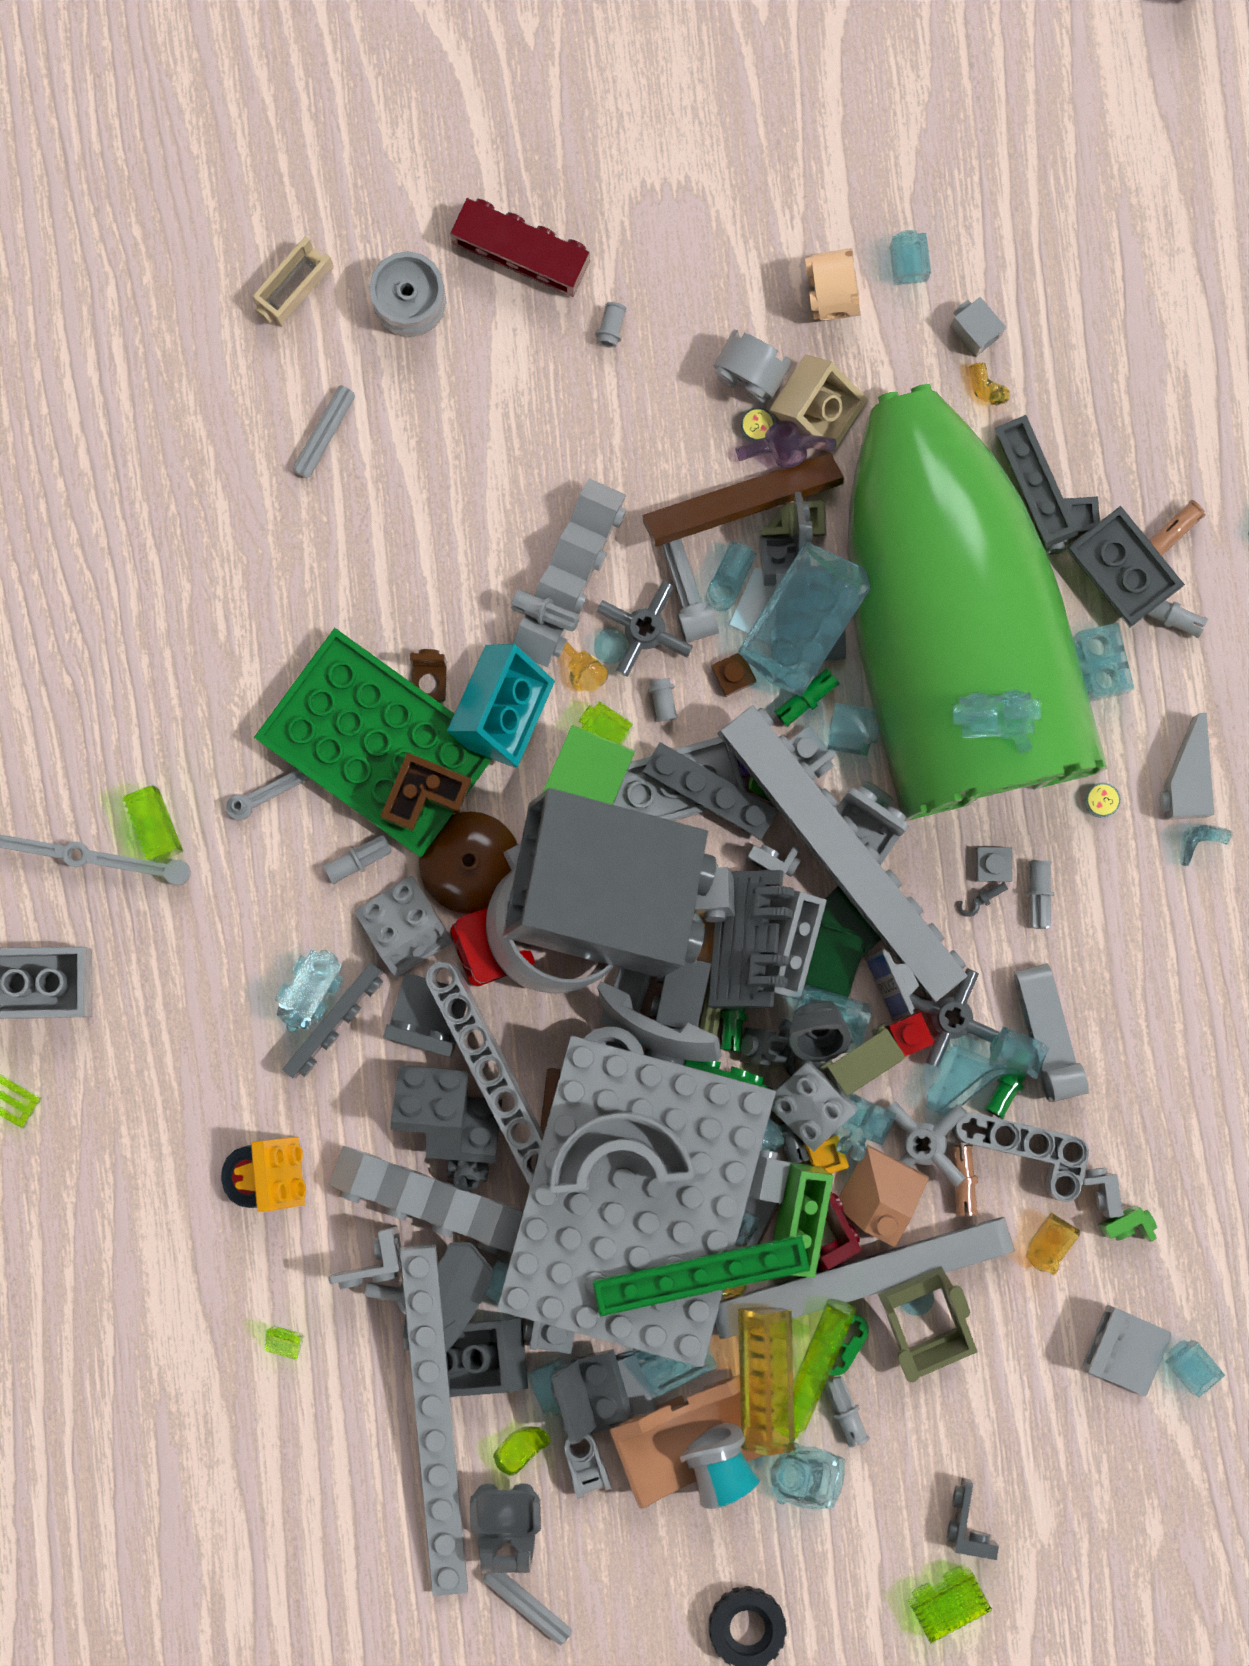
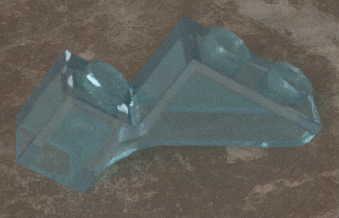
M1002 1027L1000 1034H996L990 1046V1058L952 1044L950 1051H947L941 1060V1072L937 1082L933 1083L928 1090L926 1108L941 1116H945L957 1104L963 1106L1000 1076L1019 1074L1037 1079L1050 1048L1039 1040L1006 1027Z

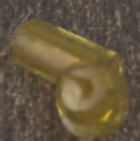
M980 362L969 366L973 390L977 398L995 406L1008 402L1010 398L1009 389L1004 385L1001 386L989 380L986 363Z

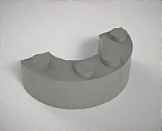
M619 1112L600 1116L589 1121L566 1140L554 1162L550 1187L551 1194L587 1190L590 1183V1173L596 1162L605 1154L617 1150L633 1151L645 1157L655 1169L658 1182L695 1179V1171L686 1147L670 1128L646 1115Z

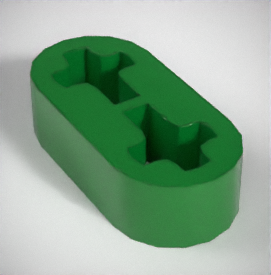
M848 1313L838 1320L819 1354V1363L827 1374L840 1376L850 1368L869 1334V1326L864 1318L855 1313ZM855 1320L859 1321L858 1328L862 1331L859 1337L852 1335L846 1344L843 1342L847 1335V1330L843 1328L845 1323L853 1324ZM840 1345L845 1347L840 1355V1358L844 1361L842 1366L834 1365L833 1368H829V1360L826 1358V1355L829 1352L835 1354Z

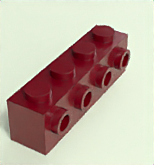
M466 198L450 232L453 245L574 298L590 263V252L586 250V246L573 239H568L566 242L557 238L552 230L544 226H538L537 228L525 223L521 216L515 213L507 212L505 215L496 211L491 203L483 199H476L474 201Z

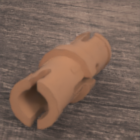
M966 1144L963 1146L964 1159L961 1158V1145L950 1146L952 1163L966 1177L958 1187H955L956 1216H965V1201L967 1202L968 1216L978 1215L975 1184L978 1183V1176L974 1175L973 1145Z

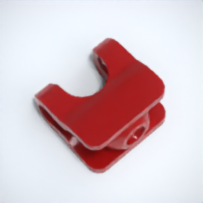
M488 908L460 917L450 928V934L467 980L474 987H480L508 976L497 964L488 945L486 936V914ZM531 950L520 951L521 955L531 965L535 963Z

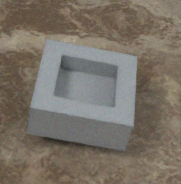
M977 847L976 882H1012V847Z

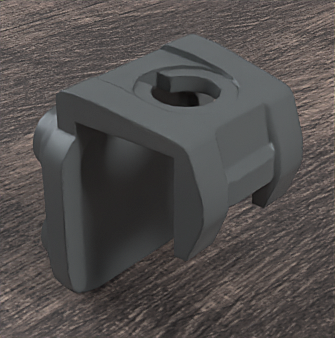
M525 1483L515 1485L512 1490H498L493 1484L480 1485L470 1498L469 1509L471 1530L478 1535L481 1574L530 1573L535 1546V1534L541 1530V1504L539 1496L531 1485ZM503 1543H510V1547L516 1551V1555L496 1556V1553L502 1548Z

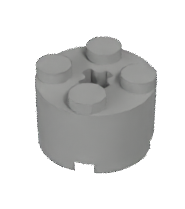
M734 329L713 367L716 369L715 373L718 375L717 379L732 388H735L737 383L748 391L746 393L747 396L764 404L767 398L772 399L792 361L786 356L783 361L775 357L778 352L777 349L745 332L742 338H740L738 330Z

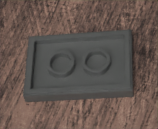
M1119 506L1066 548L1068 553L1129 628L1185 585L1122 506Z

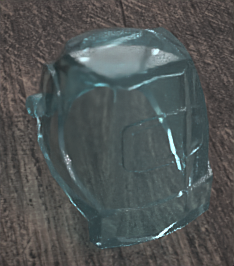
M791 1442L789 1449L781 1450L779 1456L774 1459L770 1467L771 1491L778 1498L777 1502L779 1504L788 1502L795 1506L809 1509L834 1508L844 1482L845 1459L817 1447L799 1446L798 1443Z

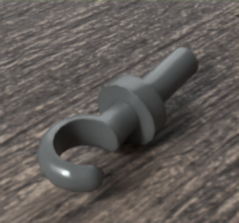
M1005 882L987 892H984L983 889L978 891L980 895L973 899L975 909L970 913L963 910V901H960L958 908L961 914L971 917L978 913L981 904L990 905V899L1008 890Z

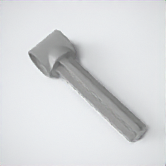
M682 539L663 544L662 546L683 608L677 615L685 642L689 643L718 634L719 629L711 605L701 601Z

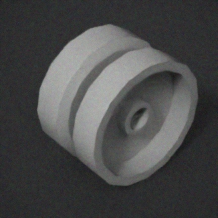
M409 251L394 253L379 263L372 273L369 288L375 314L382 325L392 333L405 337L424 335L434 329L443 318L447 304L442 274L435 263L422 254Z

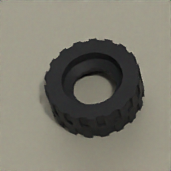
M745 1586V1588L736 1587L729 1593L725 1592L721 1599L715 1602L713 1611L709 1616L708 1628L712 1646L715 1648L717 1655L722 1657L724 1662L730 1666L731 1664L734 1666H767L772 1659L775 1660L778 1657V1652L784 1647L787 1628L783 1611L772 1595L766 1594L760 1588L754 1589L752 1586ZM741 1611H754L764 1621L765 1631L763 1637L753 1645L739 1644L731 1635V1621Z

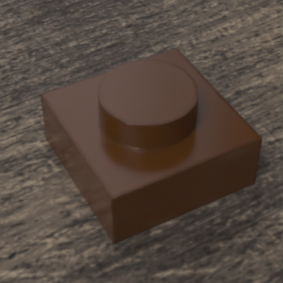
M743 651L711 665L725 697L757 682Z

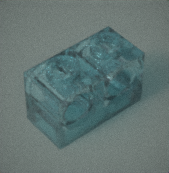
M1119 623L1079 631L1073 636L1090 702L1128 694L1135 689ZM1096 639L1103 644L1104 652L1102 655H1096L1090 651L1088 646L1089 640ZM1098 672H1105L1111 677V687L1104 688L1098 684L1096 679Z

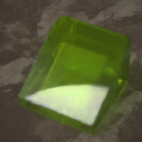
M273 1325L266 1332L265 1351L295 1360L299 1357L305 1336L303 1333Z

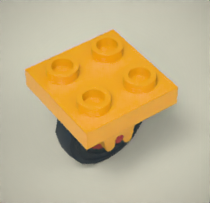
M299 1137L251 1142V1145L234 1150L226 1158L221 1173L223 1189L230 1201L240 1207L257 1208V1212L305 1206L306 1185L302 1175L303 1151L300 1146Z

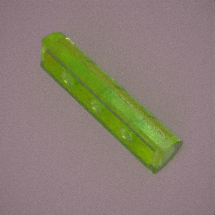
M837 1299L827 1300L775 1424V1427L784 1435L795 1440L806 1432L857 1311L855 1310L856 1307Z

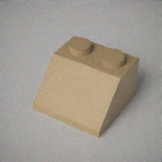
M805 354L773 403L770 411L788 429L827 453L833 454L868 399L832 361Z

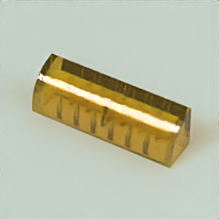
M773 1307L738 1309L741 1429L745 1438L741 1449L764 1456L795 1451L792 1310Z

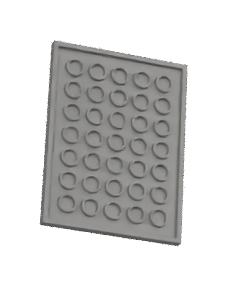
M571 1035L497 1311L703 1368L723 1290L600 1317L592 1281L729 1251L735 1248L776 1090ZM619 1112L646 1115L670 1128L686 1147L695 1171V1179L658 1182L655 1169L645 1157L633 1151L617 1150L605 1154L596 1162L590 1173V1183L587 1190L551 1194L550 1187L554 1162L566 1140L589 1121L600 1116Z

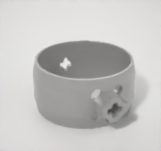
M520 843L503 853L512 871L498 884L488 906L486 936L489 948L500 968L520 985L550 994L576 992L602 979L614 966L599 962L595 969L585 978H556L532 966L518 951L513 940L502 937L521 846Z

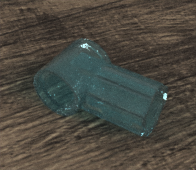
M730 542L707 590L706 600L712 609L720 612L727 611L735 604L740 589L757 557V553L750 547L742 543ZM719 586L726 587L731 592V597L726 600L718 599L713 590Z

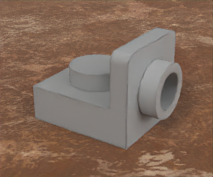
M809 725L790 740L795 749L792 755L800 764L804 761L813 770L817 778H820L834 766L831 760L836 756L835 752L827 748Z
M764 844L761 848L754 845L746 861L762 871L782 870L783 877L785 874L791 877L801 861L800 858L796 857L800 848L794 845L785 861L782 862L778 859L780 854Z
M1106 1168L1086 1170V1177H1084L1082 1186L1099 1184V1190H1095V1202L1098 1211H1103V1216L1108 1218L1123 1216L1117 1174H1107Z
M528 1319L524 1340L531 1341L530 1349L532 1350L543 1349L571 1354L575 1332Z

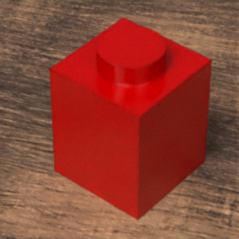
M921 1012L885 1027L905 1057L935 1044Z

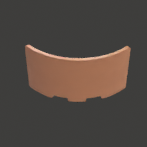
M743 1373L704 1386L702 1391L687 1396V1401H684L682 1395L657 1405L658 1409L642 1415L638 1414L609 1429L639 1508H646L661 1498L697 1481L694 1468L689 1469L687 1461L681 1462L680 1456L702 1433L717 1424L733 1423L742 1429L745 1441L741 1446V1452L747 1461L771 1453L770 1442Z

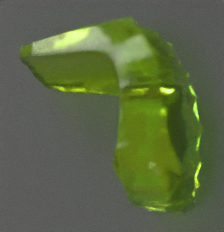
M523 1426L515 1430L493 1453L497 1468L508 1476L519 1473L537 1453L551 1443L550 1437L540 1427Z

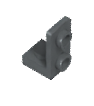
M962 1478L961 1486H955L952 1506L957 1507L955 1521H950L948 1525L947 1542H951V1548L955 1553L997 1560L999 1545L994 1540H990V1534L970 1531L969 1536L965 1535L973 1482L970 1479Z

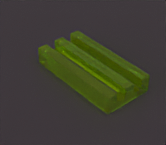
M0 1074V1084L30 1101L28 1105H25L0 1090L1 1100L23 1112L21 1117H18L0 1106V1116L20 1128H25L29 1117L33 1115L35 1107L42 1098Z

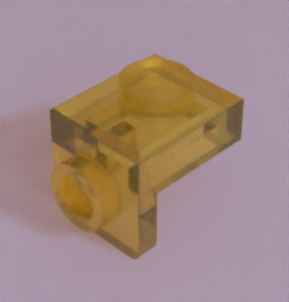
M1051 1212L1029 1241L1026 1258L1036 1269L1055 1275L1059 1270L1060 1262L1079 1238L1080 1230Z

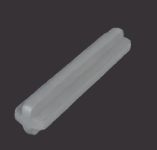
M344 386L337 388L293 466L296 474L307 479L311 476L355 398L352 390Z
M486 1573L483 1580L488 1586L558 1645L566 1642L571 1635V1628L506 1573Z

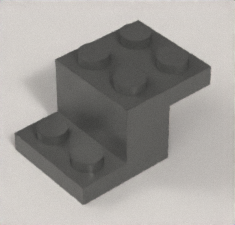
M399 1065L391 1116V1130L426 1133V1158L493 1164L496 1161L500 1127L485 1098L468 1096L469 1071ZM499 1099V1104H500V1107H501V1108H502V1099Z

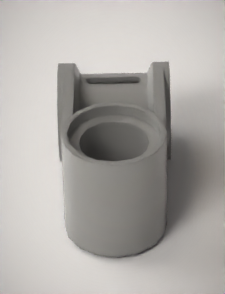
M592 1432L585 1437L590 1446L583 1453H577L571 1449L568 1435L565 1436L564 1440L565 1455L570 1468L569 1472L578 1499L583 1498L584 1493L603 1487L606 1490L611 1489L609 1476Z

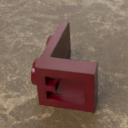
M832 1192L830 1194L826 1221L836 1240L821 1246L816 1273L829 1270L862 1251L859 1245L860 1237L858 1232L851 1224H848L842 1213L844 1211L843 1204L840 1198Z

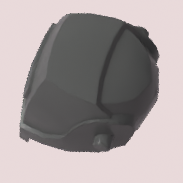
M822 1000L804 1004L795 1011L792 1025L790 1026L789 1040L792 1051L802 1060L827 1062L838 1057L841 1053L847 1052L850 1042L853 1041V1035L850 1033L849 1025L844 1020L836 1004L832 1001Z

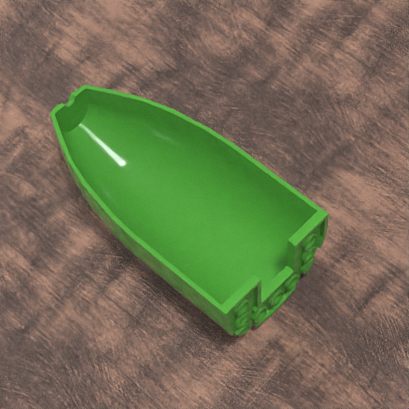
M930 384L918 385L911 389V393L898 396V392H889L879 396V403L871 409L857 459L849 505L847 555L852 610L860 656L900 812L906 816L904 822L966 807L978 798L1031 785H1033L1035 790L1100 774L1107 769V764L1065 605L1048 555L1021 496L995 456L960 415L936 391L932 390Z

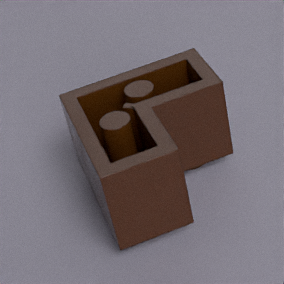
M407 752L380 816L381 820L414 832L426 801L459 814L472 779Z

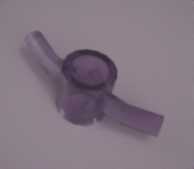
M784 420L773 424L765 434L766 440L748 444L735 449L739 462L760 454L772 453L779 467L792 468L805 460L807 449L833 452L836 448V440L817 435L801 436L794 422Z

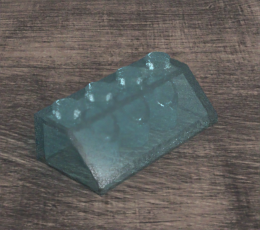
M805 542L745 638L738 653L771 684L802 697L871 589L866 569L811 543Z

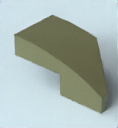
M804 501L803 503H809L812 537L827 536L825 501ZM794 502L789 503L788 506L784 504L779 509L780 512L773 520L761 529L762 537L793 536Z

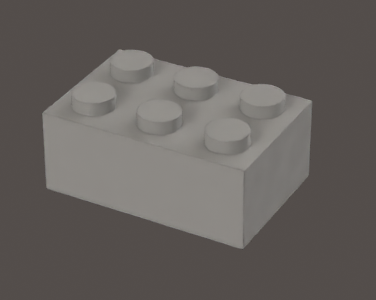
M0 948V1019L92 1017L91 948Z

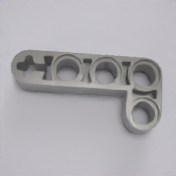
M1046 963L1015 971L1014 982L1047 1101L1057 1102L1088 1094L1087 1077L1082 1064L1076 1063L1055 980L1049 964Z
M967 1113L952 1128L954 1136L963 1143L1049 1163L1045 1189L1051 1198L1062 1202H1070L1079 1196L1089 1157L1088 1146L1082 1139L978 1113ZM971 1118L973 1119L972 1125L987 1128L986 1136L979 1133H970L968 1138L966 1137L967 1131L962 1130V1124L969 1123ZM1002 1126L1007 1127L1011 1132V1140L1004 1146L999 1145L995 1139L996 1130ZM1035 1134L1041 1135L1045 1141L1044 1149L1037 1154L1033 1153L1029 1148V1140ZM1073 1142L1078 1148V1155L1075 1160L1069 1162L1063 1156V1148L1067 1143ZM1062 1176H1066L1071 1182L1070 1191L1065 1195H1059L1055 1189L1057 1179Z

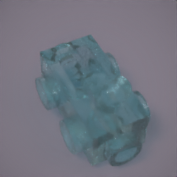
M1010 690L1004 692L1003 695L989 696L985 693H972L967 697L958 698L959 704H952L953 725L960 726L962 738L999 736L1002 739H1009L1012 737L1020 753H1025L1032 749L1033 746L1027 734L1035 733L1034 720H1041L1040 699H1032L1031 693H1024L1020 690Z
M311 950L307 958L300 955L291 972L296 975L291 985L284 982L275 999V1001L279 1002L277 1016L281 1017L282 1021L287 1024L286 1028L289 1031L298 1032L300 1028L307 1031L313 1020L319 1023L328 1007V1004L324 1002L329 993L335 995L339 990L344 977L340 975L342 965L337 963L338 958L333 953L327 950H321L319 953Z

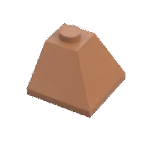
M867 1144L839 1195L844 1207L843 1212L864 1232L896 1247L912 1219L929 1176Z

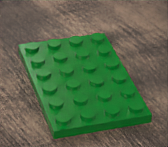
M335 627L254 736L255 740L420 858H422L454 812L426 801L414 832L381 820L380 816L407 752L471 778L472 782L467 794L493 760L468 750L447 732L454 716L452 711Z

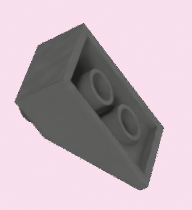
M522 1318L468 1323L457 1341L446 1352L450 1397L509 1393L529 1389Z

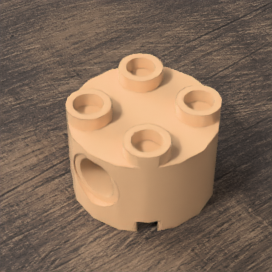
M853 249L812 254V257L805 258L810 287L815 286V290L809 291L814 320L828 321L861 316Z

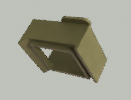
M882 1023L872 1030L874 1037L834 1063L832 1060H829L818 1067L821 1071H824L826 1076L846 1096L854 1093L906 1058L888 1029L885 1028L887 1026L886 1023Z
M942 1267L878 1293L899 1346L898 1360L908 1382H915L919 1377L978 1352L965 1319L970 1315V1309L964 1292L960 1286L952 1285ZM941 1288L955 1329L909 1348L894 1308Z

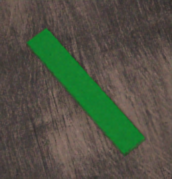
M801 1234L597 1279L592 1282L599 1314L602 1317L810 1271Z

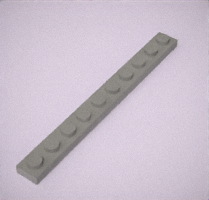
M436 1244L402 1247L400 1254L433 1596L468 1593Z

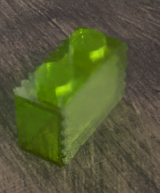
M151 785L123 797L122 801L126 803L124 807L128 809L127 814L131 815L129 820L133 821L132 826L136 828L137 839L141 841L139 845L143 847L142 852L146 853L145 859L160 862L183 852L161 792L156 786Z
M961 1566L947 1571L943 1574L944 1581L934 1586L926 1583L912 1591L913 1597L907 1600L930 1644L992 1611L969 1567L963 1570Z

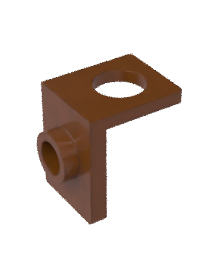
M420 649L419 653H410V661L413 666L412 683L420 688L419 682L424 675L432 674L436 676L439 680V687L435 692L428 695L436 701H446L447 660L445 654H439V650Z

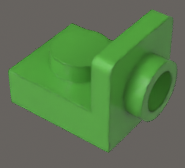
M1135 1205L1124 1210L1123 1216L1112 1217L1098 1224L1104 1237L1109 1239L1115 1237L1117 1241L1123 1240L1135 1233L1134 1227L1138 1226L1145 1240L1152 1242L1157 1239L1153 1231L1157 1229L1153 1216L1148 1210L1143 1211L1141 1207Z

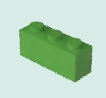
M790 1163L783 1202L779 1206L773 1241L802 1234L810 1271L793 1275L815 1278L834 1175L820 1166Z

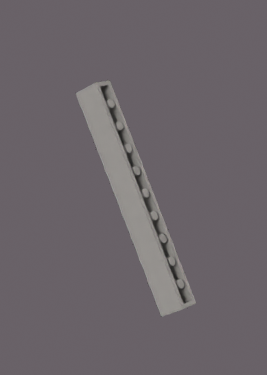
M754 705L750 706L717 732V734L900 964L910 965L920 990L928 1000L937 1002L968 976L963 970L966 964L954 950L949 952L941 943L945 938L933 923L927 925L920 914L923 913L920 905L911 896L906 899L899 890L902 884L897 876L890 869L885 872L877 862L880 856L873 846L868 842L864 845L857 837L856 833L859 832V829L847 815L842 818L834 808L838 803L827 789L821 791L813 780L816 778L813 770L804 761L800 764L792 755L795 749L790 741L783 734L778 737L770 727L773 721L767 712L761 707L757 710Z

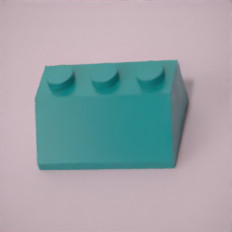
M485 645L447 732L470 751L508 766L518 767L555 680L517 645Z

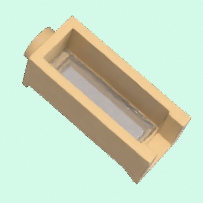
M304 236L252 296L257 306L255 309L257 314L269 324L274 320L282 327L287 318L321 279L334 268L331 257L326 253L323 256L313 249L311 241Z

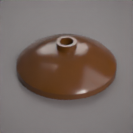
M472 811L453 814L422 858L419 857V870L423 884L429 894L439 904L452 911L471 914L486 909L498 884L512 871L503 853L518 845L507 826L488 814ZM471 854L475 857L476 860L473 866L467 867L463 865L462 861L465 855Z

